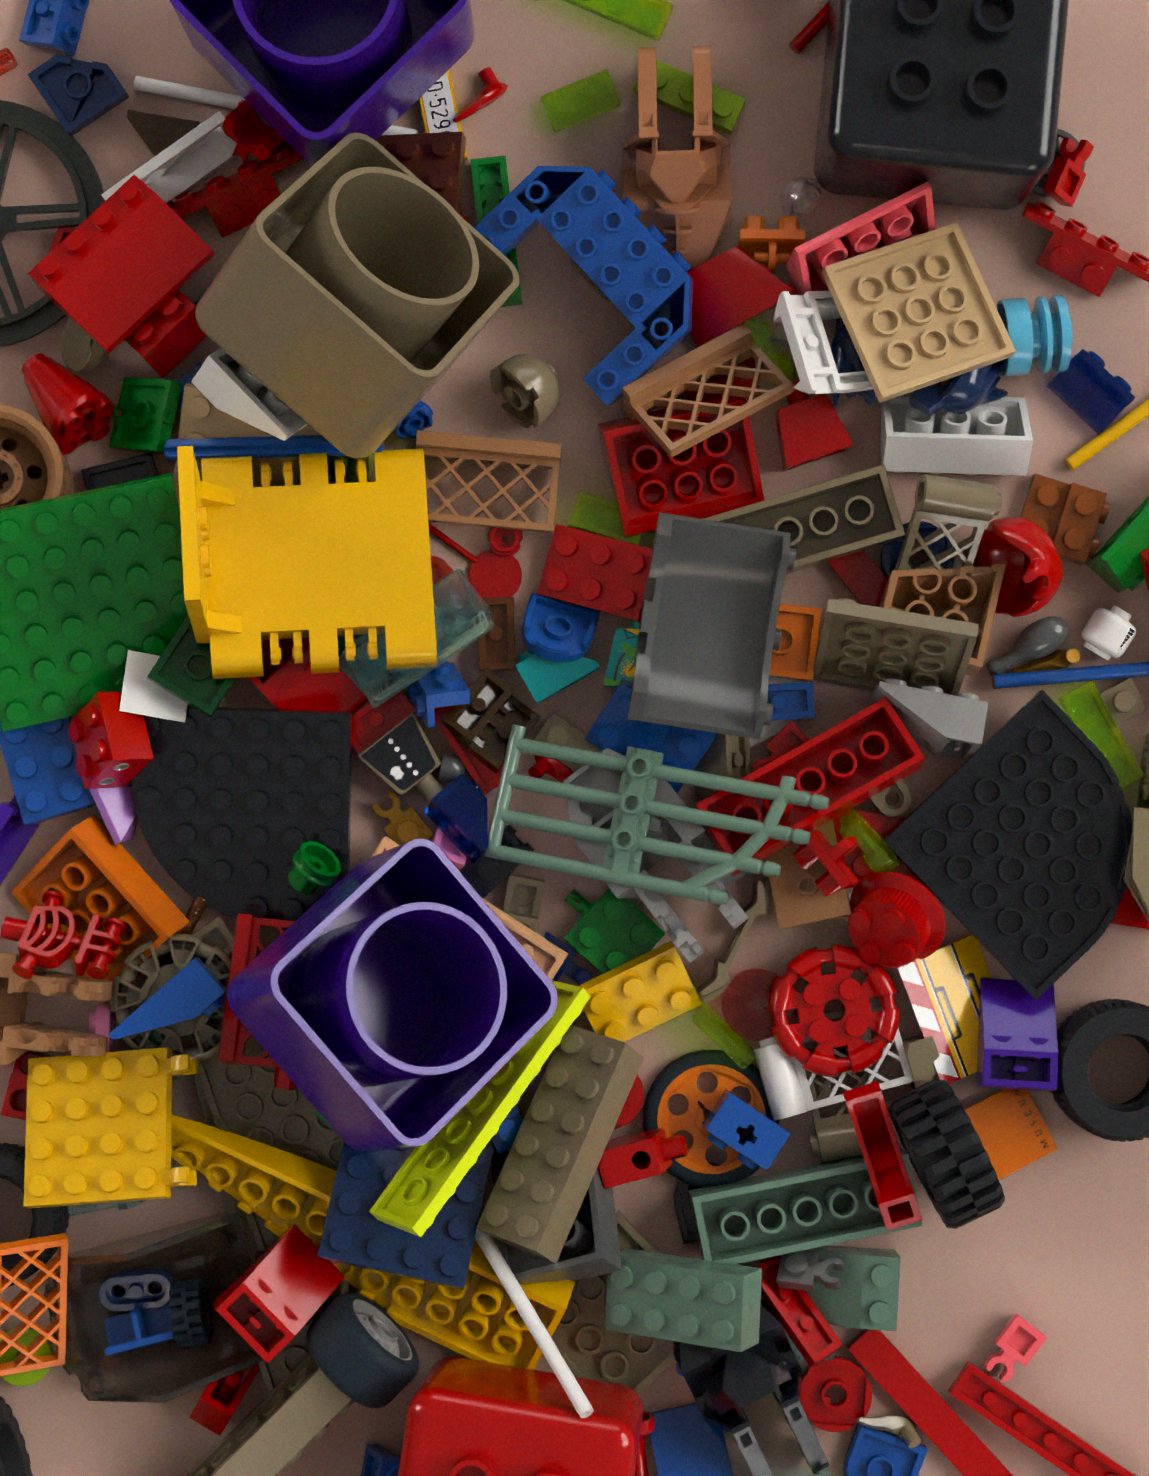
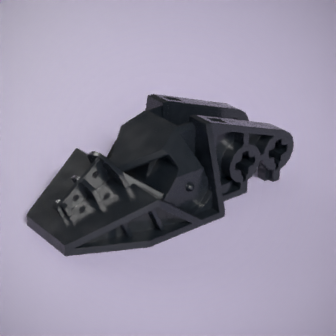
M762 1298L760 1303L759 1343L742 1352L673 1341V1356L704 1419L733 1435L752 1476H773L751 1430V1423L743 1407L772 1393L780 1406L812 1473L815 1474L830 1466L800 1402L802 1378L800 1364L791 1348L781 1322L774 1316Z

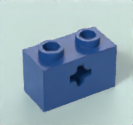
M726 1089L702 1124V1127L709 1132L706 1139L722 1150H725L727 1145L739 1152L736 1159L752 1170H755L759 1165L767 1171L791 1135L786 1129ZM749 1125L748 1130L752 1133V1136L749 1140L745 1137L740 1139V1135L736 1132L739 1126L746 1128Z

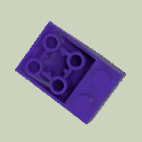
M980 978L977 1087L1043 1092L1057 1090L1058 1042L1054 984L1037 1000H1034L1016 980Z

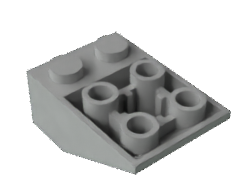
M886 679L885 682L880 681L868 699V705L871 706L887 697L911 737L932 754L967 760L982 745L989 702L980 701L977 695L971 693H958L957 696L944 694L941 688L935 686H922L919 689L908 687L905 681L899 679Z

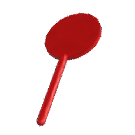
M429 523L430 533L472 562L469 569V581L472 590L480 598L512 597L518 591L522 582V570L518 560L513 555L508 556L504 554L499 556L490 549L475 557Z

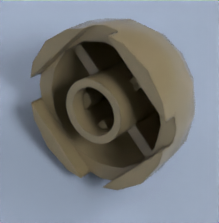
M521 354L505 360L491 370L490 382L494 394L496 395L498 392H501L503 398L508 402L501 405L502 408L521 426L530 428L534 425L535 428L548 419L555 411L560 399L558 373L550 363L544 362L532 355Z

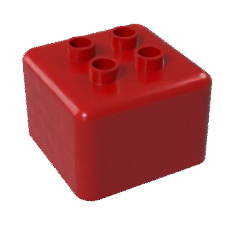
M445 1357L433 1364L410 1401L398 1476H635L644 1414L643 1403L637 1392L626 1385L575 1377L594 1409L590 1416L582 1419L554 1373L461 1357Z

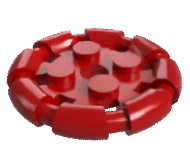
M831 944L830 948L818 950L817 946L807 949L785 965L787 970L781 978L776 977L768 1002V1013L772 1012L774 1027L770 1028L783 1053L789 1059L793 1057L803 1064V1069L827 1077H838V1073L849 1071L853 1075L876 1063L883 1056L881 1052L887 1043L892 1044L900 1019V1008H896L894 997L897 991L891 977L883 966L867 963L860 957L859 951L856 948L838 944ZM833 963L834 974L821 975L820 964ZM856 968L866 975L861 985L857 980L850 978ZM799 977L808 983L801 994L792 988ZM880 996L882 1011L871 1012L869 998ZM830 1000H837L843 1006V1015L837 1021H830L824 1015V1006ZM796 1009L799 1023L788 1025L786 1010ZM867 1027L876 1033L869 1044L859 1038L866 1032ZM806 1036L818 1043L812 1052L801 1045ZM846 1046L847 1057L835 1059L833 1047Z

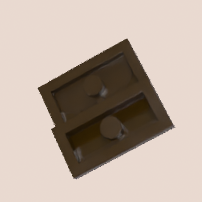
M486 668L469 688L470 703L454 705L443 718L442 723L469 752L496 774L504 763L512 724L526 727L524 738H526L541 717L513 696L514 689Z

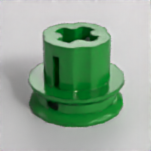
M307 841L293 855L294 867L288 873L290 885L299 893L313 895L319 886H328L333 882L334 877H337L341 872V864L335 854L326 846L318 842Z

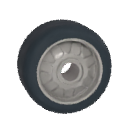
M344 1293L339 1295L313 1320L306 1334L307 1346L318 1367L340 1391L362 1406L368 1408L386 1406L413 1380L419 1369L418 1354L405 1332L382 1308L360 1294Z

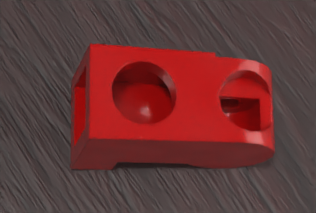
M27 1051L16 1059L13 1073L10 1075L1 1115L26 1120L28 1059L50 1057L49 1055Z

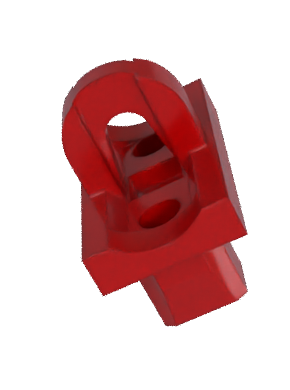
M820 830L808 831L811 833L809 844H801L793 854V857L805 870L810 869L819 860L825 866L827 871L815 880L816 886L823 895L830 896L842 889L852 888L860 880L843 859L859 845L857 839L854 836L846 837L833 847Z

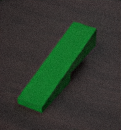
M506 155L470 159L477 224L510 193ZM515 247L506 257L514 264L518 271ZM520 281L516 290L501 307L522 305Z

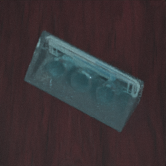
M456 569L433 585L437 667L493 630L495 625L490 608L461 569ZM377 634L378 659H369L367 654L368 635H359L354 638V643L356 644L355 660L347 661L373 708L378 707L436 668L386 670L384 634ZM344 645L340 648V650L346 659V650Z

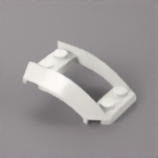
M829 290L807 291L804 295H790L789 291H782L779 294L773 322H782L800 380L793 388L807 394L850 393L872 390L873 387L866 371L838 373L822 322L824 320L841 318Z

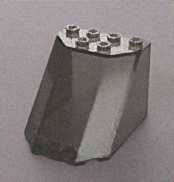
M238 1212L216 1214L68 1254L65 1364L62 1367L68 1375L74 1373L77 1375L81 1386L80 1391L88 1401L165 1403L264 1361L215 1310L213 1305L253 1264L244 1238L245 1228L239 1219ZM160 1268L171 1275L173 1282L203 1278L211 1304L210 1310L213 1324L211 1343L180 1348L176 1340H171L117 1355L105 1356L103 1348L109 1347L104 1319L132 1311H111L102 1305L99 1299V1289L103 1279L108 1274L115 1271ZM53 1279L51 1283L46 1284L43 1294L45 1297L57 1286L56 1280ZM157 1281L149 1283L154 1289L162 1287ZM117 1284L113 1286V1289L117 1292L125 1290L122 1285ZM48 1308L51 1323L56 1318V1313Z

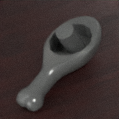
M1051 616L1039 619L1027 626L1009 652L997 659L990 660L986 664L990 675L1003 674L1006 669L1021 661L1039 659L1052 654L1063 644L1067 637V623L1060 617Z

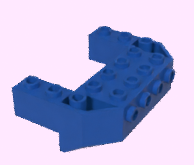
M537 166L474 229L502 254L507 256L541 224L634 325L635 329L583 378L607 406H612L623 395L622 387L645 375L660 359L670 354L691 332L693 278L687 273L691 266L678 251L671 255L662 244L667 239L653 224L648 228L645 227L637 218L642 212L628 197L622 201L613 192L617 184L603 169L596 173L590 167Z

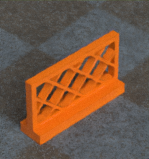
M66 1233L0 1243V1338L3 1340L0 1343V1357L11 1346L21 1352L14 1361L0 1364V1376L65 1364L68 1237ZM58 1247V1254L47 1265L37 1259L45 1249ZM18 1253L23 1259L11 1271L5 1269L2 1266V1256ZM32 1263L41 1271L27 1284L18 1276ZM50 1276L57 1281V1286L45 1297L36 1289ZM13 1282L23 1290L8 1303L1 1298V1293ZM31 1295L40 1303L27 1316L17 1308ZM50 1308L56 1313V1318L44 1328L35 1321ZM11 1315H14L22 1322L8 1335L1 1330V1325ZM31 1327L40 1334L26 1347L18 1342L17 1339ZM47 1339L55 1344V1354L39 1356L35 1353Z

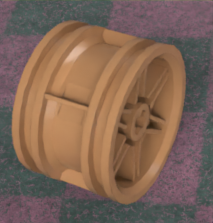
M0 404V473L5 478H9V481H5L3 489L0 490V509L16 506L20 500L31 503L72 494V474L66 455L60 451L58 444L46 427L32 415L16 407ZM14 439L17 443L16 449L11 452L5 451L3 449L5 440ZM34 466H38L42 471V475L38 479H31L27 475V472Z

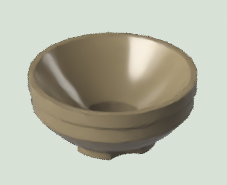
M68 317L61 341L64 363L72 372H91L108 359L109 354Z

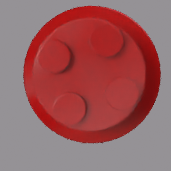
M882 871L864 877L853 889L850 896L851 915L848 917L847 925L849 927L847 929L849 930L848 933L850 934L851 941H853L852 944L855 945L860 957L865 962L875 963L887 968H900L901 966L908 965V963L910 964L917 958L921 960L932 955L941 945L946 932L943 910L936 897L917 880L898 872Z

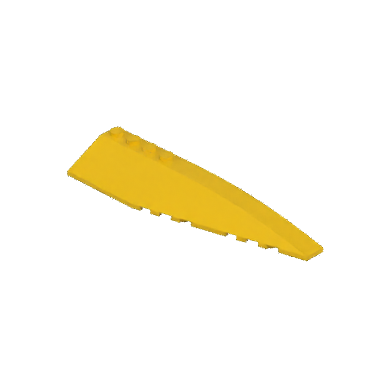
M172 1115L171 1158L183 1167H189V1170H197L203 1174L209 1181L208 1185L217 1192L223 1189L239 1201L237 1206L248 1215L251 1212L257 1214L266 1221L264 1226L279 1238L295 1223L319 1249L336 1170L250 1138ZM476 1239L474 1240L465 1288L463 1290L331 1261L345 1276L344 1280L359 1290L357 1294L371 1301L373 1300L385 1309V1312L397 1324L469 1359L534 1370L543 1354ZM565 1280L521 1284V1288L552 1337L567 1309L576 1282Z

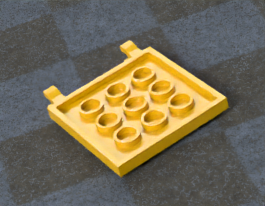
M168 1047L106 1052L105 1056L66 1055L28 1059L23 1207L42 1208L171 1198V1187L197 1186V1170H189V1167L171 1168L172 1075L198 1074V1059H190L189 1054L172 1056V1049Z

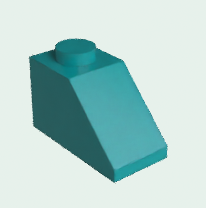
M530 649L518 656L521 662L515 665L537 705L600 669L596 660L581 657L573 661L556 662L544 659L533 653Z

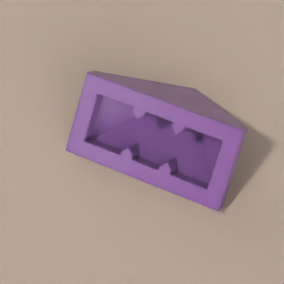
M132 785L89 789L114 844L117 845L132 840L138 824Z

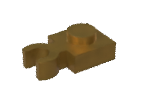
M393 791L387 793L393 801V806L390 810H383L378 803L372 805L377 815L388 818L391 821L383 830L399 845L415 839L428 840L434 835V832L412 806L405 812L401 810L400 798Z

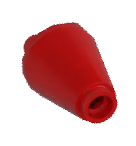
M43 353L35 354L26 360L22 366L25 384L43 425L56 441L63 454H70L88 441H99L108 434L110 427L107 423L113 414L114 404L106 394L53 358L46 357Z

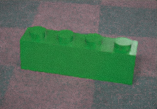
M1149 495L1096 552L1094 558H1091L1086 563L1117 593L1127 588L1133 591L1145 579L1139 553L1149 548Z

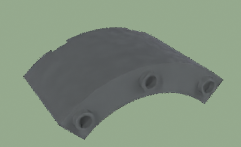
M659 512L651 552V566L649 577H647L641 612L634 660L636 664L631 683L627 719L760 740L763 725L770 726L773 704L767 703L772 650L778 651L781 629L776 628L782 589L786 570H793L796 557V549L790 548V533Z

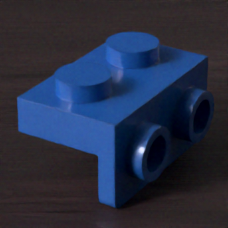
M443 660L436 667L431 668L406 685L408 701L414 702L416 716L422 717L427 728L435 727L434 708L470 703V690L453 662L449 663Z

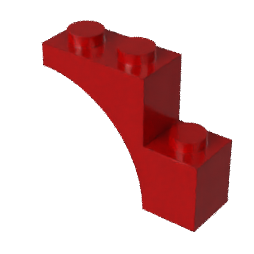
M879 1082L844 1091V1099L886 1230L923 1220Z

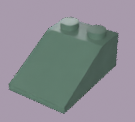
M829 1245L807 1249L808 1251L819 1252L821 1262L828 1258H839L845 1266L844 1271L835 1270L829 1274L830 1277L839 1278L841 1289L831 1290L825 1287L823 1283L816 1282L814 1292L806 1291L828 1324L857 1329L897 1331L901 1257L895 1249Z

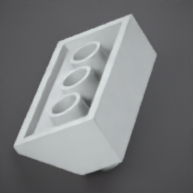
M904 394L881 402L880 457L881 465H885L886 471L895 473L923 472L930 474L955 473L966 475L1027 476L1033 437L1025 398L1003 397L987 404H979L964 414H954L941 409L931 416L910 406L909 397L912 394Z

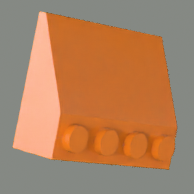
M95 815L72 827L11 891V894L29 914H31L35 905L44 906L42 902L43 893L47 891L61 893L64 896V903L59 907L68 908L73 913L76 933L83 937L86 934L93 914L101 916L103 927L101 932L106 931L104 927L106 919L116 918L123 921L127 928L119 936L121 940L119 949L113 951L116 954L114 962L107 966L109 974L105 980L113 982L115 976H120L126 965L123 963L124 960L137 947L153 939L154 943L151 946H154L156 951L169 938L178 934L190 923L121 844H114L109 831ZM48 923V930H52L53 924ZM60 924L62 933H68L69 928ZM150 948L142 953L146 959L152 956ZM74 950L71 956L69 957L73 963L77 956L78 950ZM139 956V957H138V958H139V961H140V962H144V961L141 959V957ZM85 970L84 975L87 976V977H91L90 975L87 974V972H86V970Z

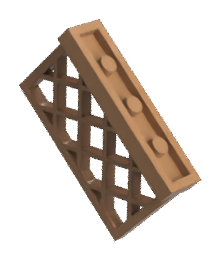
M743 323L622 387L624 412L632 421L637 418L672 458L793 393L794 384L752 341V331ZM751 357L758 363L756 369L737 367L738 364ZM717 375L728 376L726 385L707 383V381ZM734 377L752 378V387L732 386ZM759 380L775 381L779 385L772 390L757 389ZM687 391L698 392L696 401L676 399ZM703 394L723 395L721 404L702 402ZM729 396L749 398L748 403L742 406L727 405ZM657 407L667 408L665 418L649 416L647 413ZM673 409L693 411L690 421L672 419ZM699 412L718 414L717 419L710 423L697 422ZM668 428L687 431L686 436L675 442H672L666 435Z
M417 430L416 449L423 448L424 457L439 458L447 468L432 481L426 476V492L432 489L443 503L433 513L428 512V522L544 533L554 532L562 452L561 443ZM446 459H452L457 461L450 465ZM465 461H474L483 472L466 484L455 469ZM482 462H484V463H493V464H492L491 466H489L488 468H486V467L482 464ZM501 464L511 465L519 475L504 488L491 474ZM518 466H526L528 468L522 472ZM536 468L552 469L551 482L540 491L526 477ZM451 473L463 488L447 501L435 485ZM487 476L499 492L483 504L471 488ZM523 480L535 495L521 507H518L507 492ZM550 490L548 503L543 495ZM467 492L479 508L469 516H460L451 505ZM502 496L515 510L505 520L495 519L487 509ZM539 499L548 510L547 524L531 522L523 511ZM445 509H448L452 513V515L441 513ZM484 512L488 518H481L477 516ZM519 515L524 521H513V519Z

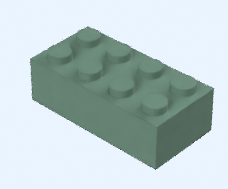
M626 1249L620 1251L622 1270L607 1273L605 1330L742 1352L759 1343L762 1268Z

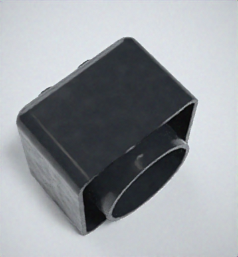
M830 0L814 162V174L819 185L824 190L833 194L894 199L928 181L932 188L934 204L1010 210L1019 206L1050 167L1055 155L1069 0Z

